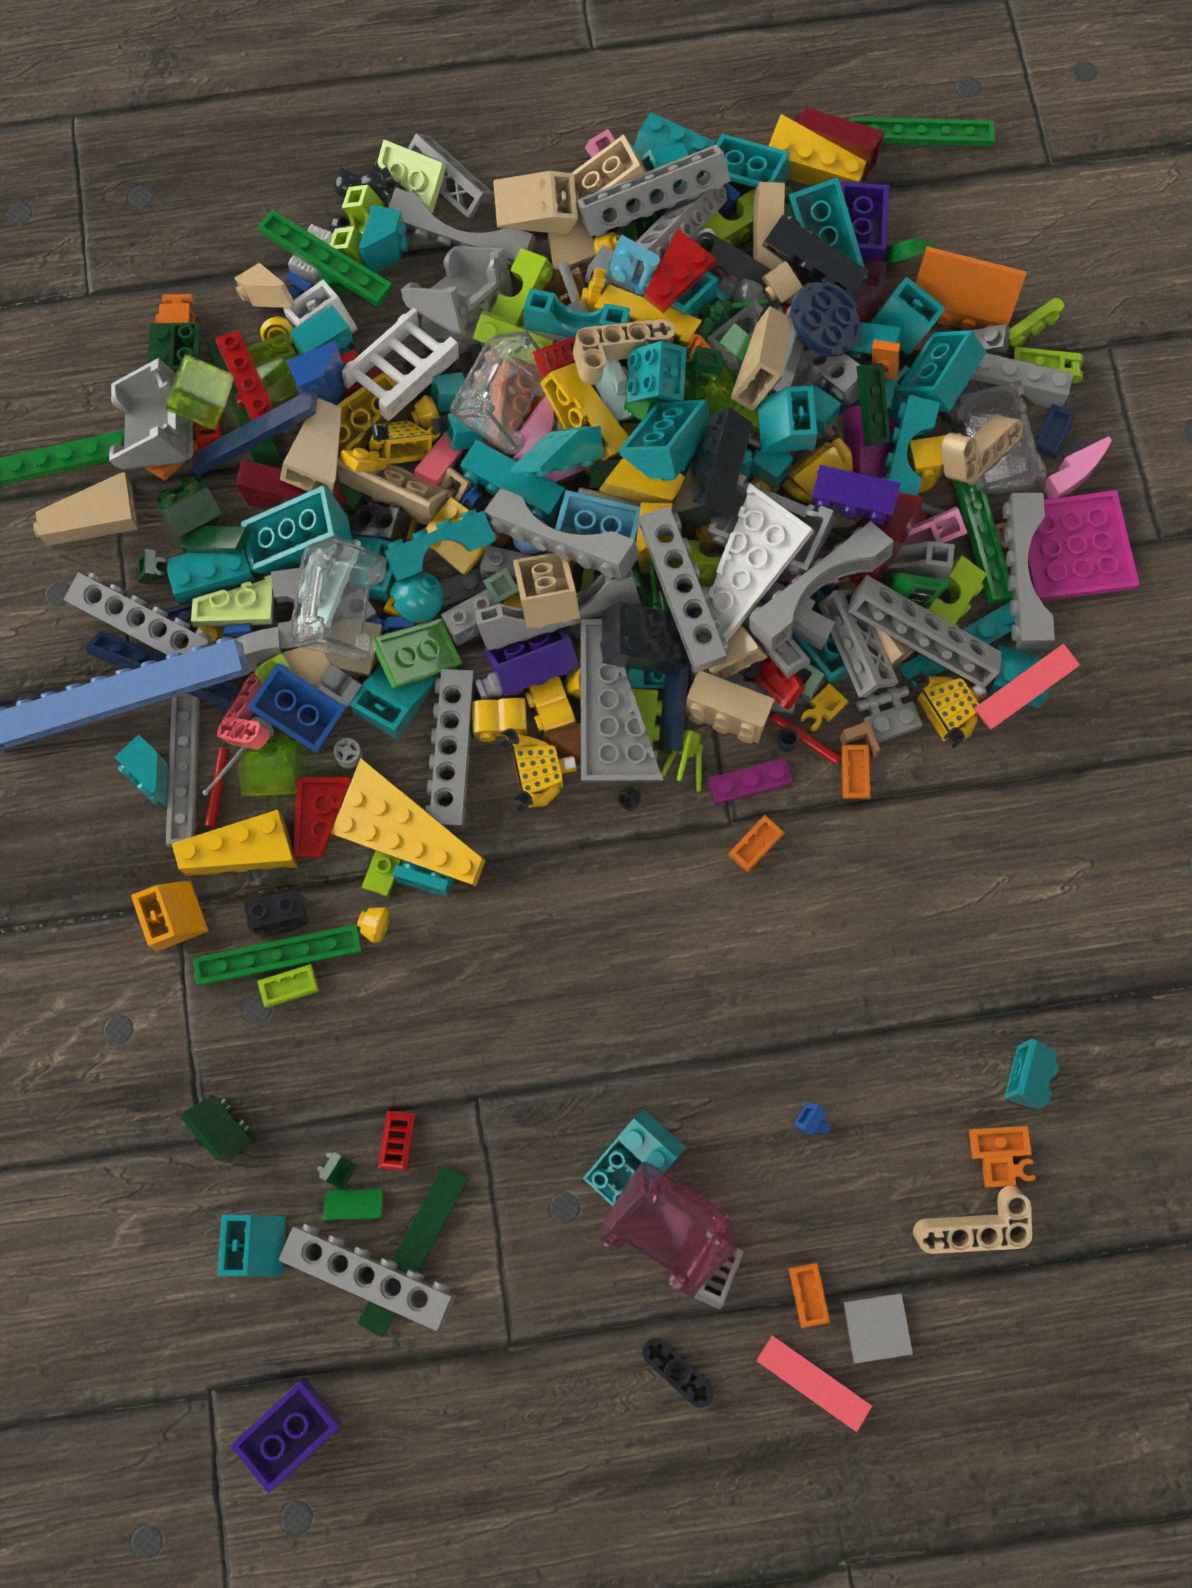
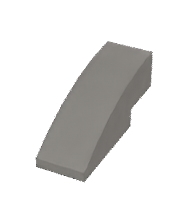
M775 581L763 596V599L768 603L777 591H783L787 587ZM809 598L798 613L793 633L805 642L822 650L835 622L812 611L816 601Z
M278 627L263 629L234 638L243 643L250 672H253L260 663H265L276 655L283 653Z

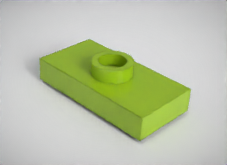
M375 851L362 889L388 898L395 881L393 877L395 866H401L402 860Z
M311 964L257 981L265 1008L320 992Z

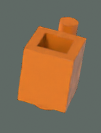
M193 294L162 295L163 304H159V314L155 315V323H195V315L190 305L194 304Z

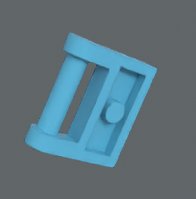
M621 235L617 241L607 274L616 281L622 282L634 289L636 295L644 298V292L647 288L645 283L652 277L654 270L658 268L660 258L652 251ZM640 261L644 265L641 278L636 276Z

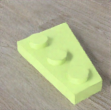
M271 575L265 576V580L251 584L250 581L242 583L241 587L230 591L223 589L194 598L191 615L193 627L229 626L251 623V625L272 624L274 593Z

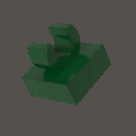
M696 346L693 358L695 371L700 372L698 380L708 382L711 375L720 376L723 371L721 351Z
M145 549L138 557L139 583L148 584L152 578L163 579L166 572L159 571L156 565L164 566L166 559L162 557L156 558V550Z
M328 1152L325 1156L329 1160L325 1167L318 1166L317 1168L320 1173L318 1177L342 1190L357 1164L336 1152H333V1154Z

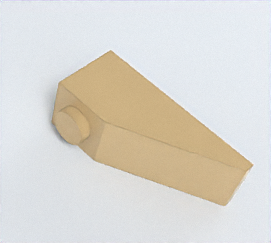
M260 263L234 278L238 284V287L235 289L243 301L247 300L253 306L292 308L296 305L285 283Z

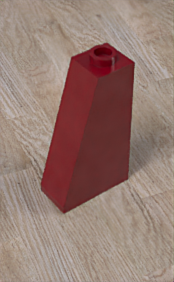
M808 107L804 109L801 115L797 114L793 119L798 124L865 160L866 165L862 180L865 181L876 166L885 132Z
M247 460L241 461L236 485L247 504L251 507L271 509L308 491L280 480L282 469ZM334 484L332 495L344 511L347 497L344 495L340 485Z
M898 493L893 516L889 523L877 526L894 541L892 556L873 572L851 574L850 582L859 585L866 575L880 582L920 517L922 496ZM863 518L861 527L868 524V519Z

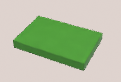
M442 619L374 637L371 640V644L392 689L440 675L441 669L456 670L463 665Z

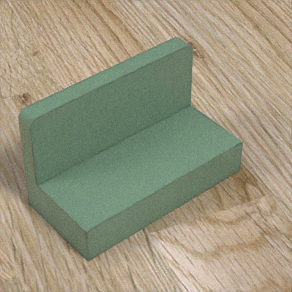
M809 664L799 671L809 677L804 685L805 690L802 692L801 697L810 703L824 685L825 674Z

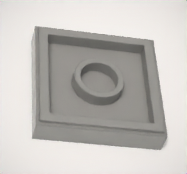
M901 1293L843 1302L853 1363L913 1354Z

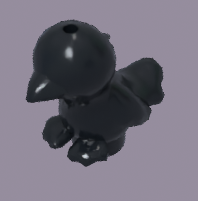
M374 159V169L362 174H352L341 167L339 175L334 180V189L340 197L345 199L348 187L369 185L377 196L385 201L386 208H388L393 196L389 188L396 184L388 168L380 169L377 160Z

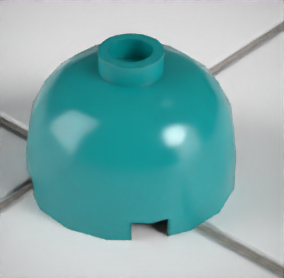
M425 571L416 573L398 582L396 581L390 590V597L393 595L396 601L393 604L395 609L411 622L418 623L420 620L426 621L425 623L430 622L437 616L443 606L444 591L441 584L433 575Z

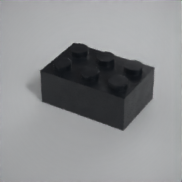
M617 602L602 611L603 664L666 675H673L689 667V658L671 612L624 602Z

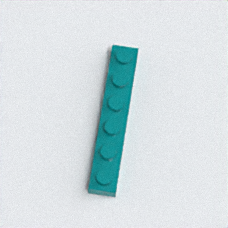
M1010 602L963 630L986 644L992 645L1010 634L1012 626L1015 625L1014 616L1010 615ZM923 654L903 664L900 668L913 689L918 685L915 681H910L909 679L918 672H923L927 676H939L950 670Z

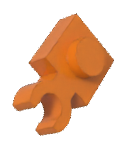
M1013 1156L982 1158L985 1188L1016 1186L1015 1177L1025 1182L1035 1180V1175L1027 1176L1023 1172L1025 1165L1034 1164L1033 1160L1023 1159L1014 1165Z

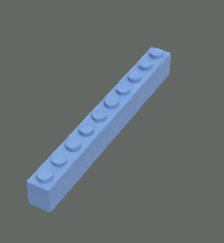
M232 637L221 638L216 641L217 644L212 646H195L191 648V652L186 654H169L166 656V660L160 662L156 660L142 663L140 668L134 670L131 668L121 669L115 672L116 675L108 678L107 676H98L92 678L91 683L85 685H69L66 687V691L46 692L41 694V698L37 700L24 699L16 702L14 707H0V749L10 748L251 674L243 643L232 639Z

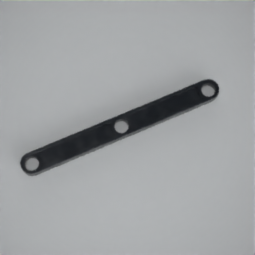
M704 232L698 235L695 239L698 245L703 237H708L712 240L713 247L709 253L716 258V266L739 280L748 279L760 284L763 287V294L768 296L764 290L767 286L762 277L772 269L712 233Z

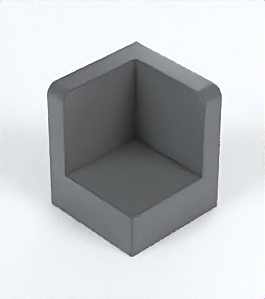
M330 664L316 686L326 695L348 707L362 684L346 672Z

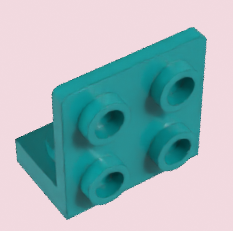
M660 341L630 350L628 357V382L626 385L627 402L635 403L652 398H661L674 402L683 401L687 347Z
M404 860L401 866H395L393 877L397 883L447 898L454 882V878Z

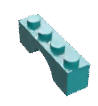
M535 289L529 290L523 308L525 329L568 338L576 336L577 332L585 327L630 323V308L605 303L598 311L590 313L579 312L565 306L555 293Z
M815 386L813 390L817 433L822 434V431L825 432L838 417L841 403ZM758 447L752 454L750 473L775 490L791 472L793 458L789 451L761 452V448Z
M909 395L905 402H900L896 416L900 418L898 427H894L891 435V443H894L892 452H888L884 467L888 468L886 478L882 477V479L900 482L898 493L918 496L922 478L910 467L907 459V449L912 439L921 435H927L932 431L935 426L940 402Z
M476 509L461 514L462 520L453 523L451 519L437 524L438 529L428 533L427 529L412 534L413 540L404 543L400 539L388 544L389 550H386L384 554L395 580L398 582L422 572L424 555L428 548L437 542L453 541L462 545L468 552H471L496 541L484 511L477 513Z

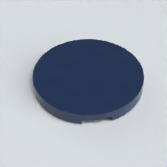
M827 281L825 283L809 282L795 294L791 303L793 326L802 341L815 352L830 357L844 355L858 343L862 334V322L859 321L855 309L856 304L849 294L839 286Z

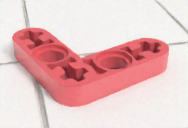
M255 672L243 684L232 706L217 730V736L230 745L258 750L268 741L270 730L258 722L250 721L253 712L247 707L263 685Z

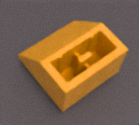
M191 881L160 884L131 895L147 944L156 952L209 932Z

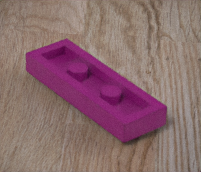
M785 757L710 777L707 780L715 806L790 786L793 783Z

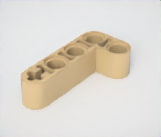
M661 319L581 328L576 334L573 356L580 379L590 385L599 383L603 376L606 361L628 359L630 350L641 347L645 339L672 344L675 335L674 325L668 320Z
M996 415L972 437L954 433L947 434L942 442L945 476L949 479L969 484L974 483L1018 442L1023 433V422L1019 419Z
M1006 1186L998 1194V1215L922 1219L913 1227V1235L921 1249L931 1254L1025 1248L1032 1240L1031 1203L1019 1188ZM1020 1198L1017 1206L1009 1207L1012 1199ZM1014 1227H1021L1017 1235L1010 1236V1232ZM992 1228V1232L988 1237H981L983 1230ZM963 1230L960 1238L952 1239L955 1231Z

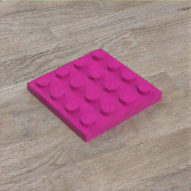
M1117 490L1044 500L1045 518L1034 533L1028 551L1030 580L1041 601L1133 590L1139 587L1140 584Z

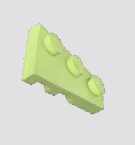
M383 140L377 161L379 167L382 169L387 167L393 180L402 185L408 192L418 195L430 213H433L447 164L390 141Z

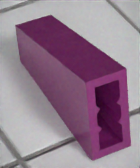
M861 406L845 408L844 443L851 450L853 472L877 478H886L888 468H885L884 464L888 452L893 450L894 443L865 446ZM888 417L891 439L893 429L898 427L899 422Z

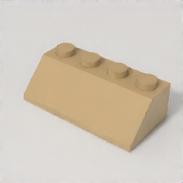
M339 458L337 459V471L340 482L358 492L371 496L370 498L375 502L402 507L404 509L403 512L416 517V520L422 524L428 525L447 502L449 490L439 485L434 487L414 477L413 473L394 464H387L384 470L376 468L372 472H355L339 460Z

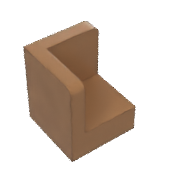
M868 721L843 730L840 736L842 745H869L870 760L877 758L880 752V747Z

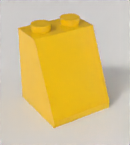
M622 458L598 492L637 502L673 503L674 505L685 477L679 473L676 479L670 481L650 479L625 458Z

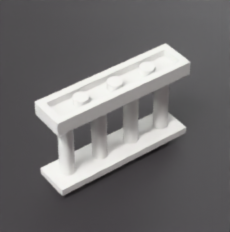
M414 307L408 313L401 315L390 329L355 360L348 362L342 370L345 387L349 389L358 381L380 399L381 416L387 421H390L432 383L433 376L443 373L459 358L458 342L452 337H449L444 343H439L418 327V314ZM411 333L430 348L433 353L426 359H421L403 345L401 341ZM393 349L416 368L408 375H403L383 357ZM376 365L398 384L390 391H385L365 373Z

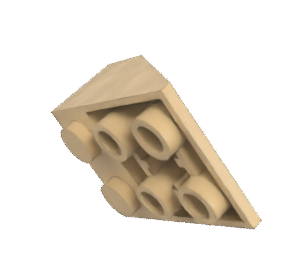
M545 171L497 179L493 182L497 228L569 235L578 220L574 173Z

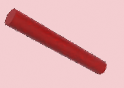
M777 712L770 718V721L781 729L796 731L800 742L834 765L841 759V756Z
M218 749L213 781L227 765L228 749ZM225 774L211 789L205 827H216Z

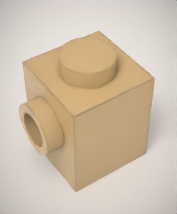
M787 261L780 263L762 277L767 286L764 289L772 302L776 300L778 304L784 301L787 304L792 302L795 294L803 287Z

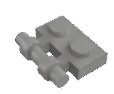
M906 685L899 688L896 686L888 688L887 692L876 696L871 694L865 697L864 700L856 702L859 712L868 709L871 716L863 718L862 723L869 722L877 743L915 731L923 726L913 701L902 704L901 698L909 695ZM891 703L892 709L880 712L879 705Z

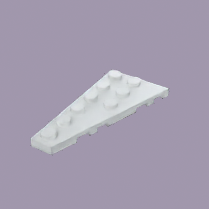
M752 484L748 486L747 497L743 507L741 506L739 510V518L735 529L730 534L716 571L715 582L708 592L710 602L707 603L710 613L715 612L720 626L716 629L719 637H724L726 642L730 640L814 532L811 527ZM705 633L696 636L697 641L703 644L711 640L710 636Z

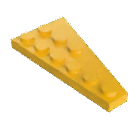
M360 758L331 834L476 886L486 860Z

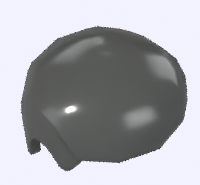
M742 279L738 282L733 292L732 302L738 303L755 300H768L770 302V297L763 298V287L753 280ZM769 303L767 305L738 308L736 310L746 317L757 318L764 315L769 308Z

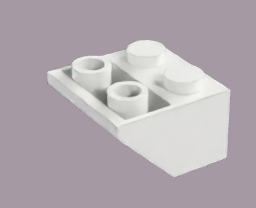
M324 280L293 300L296 304L294 307H283L286 318L293 329L333 305L350 327L351 334L358 330L339 297Z

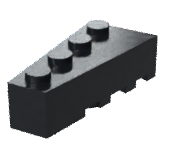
M782 215L761 245L783 262L787 261L791 268L810 282H831L842 288L850 297L853 296L869 273V270L822 241L815 233L802 228L800 223L791 216L785 217Z
M730 407L711 414L671 510L672 514H678L682 523L693 529L729 518L752 426L750 420Z

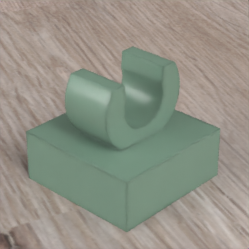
M507 568L483 581L496 604L519 592Z

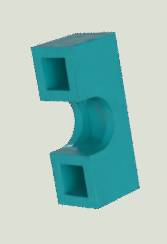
M463 373L433 376L430 394L438 413L453 412L448 414L447 424L449 430L446 431L452 450L469 449L475 440L483 443L484 436L487 435V425L485 420H482L480 417L479 405L477 401L473 400L470 383H466Z

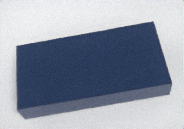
M1052 404L1032 450L1056 459L1076 413Z

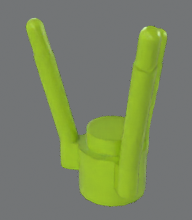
M683 730L681 750L678 752L682 755L677 781H682L688 757H693L696 754V791L700 792L703 745L700 744L701 735L691 730ZM677 751L670 752L661 771L662 777L666 775Z

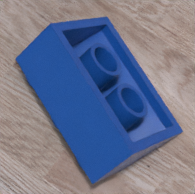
M335 340L287 361L300 395L312 389L318 394L317 398L334 405H338L344 400L348 388L344 385L342 376L344 365Z
M279 663L275 665L247 707L250 711L316 754L319 753L346 709L345 706Z

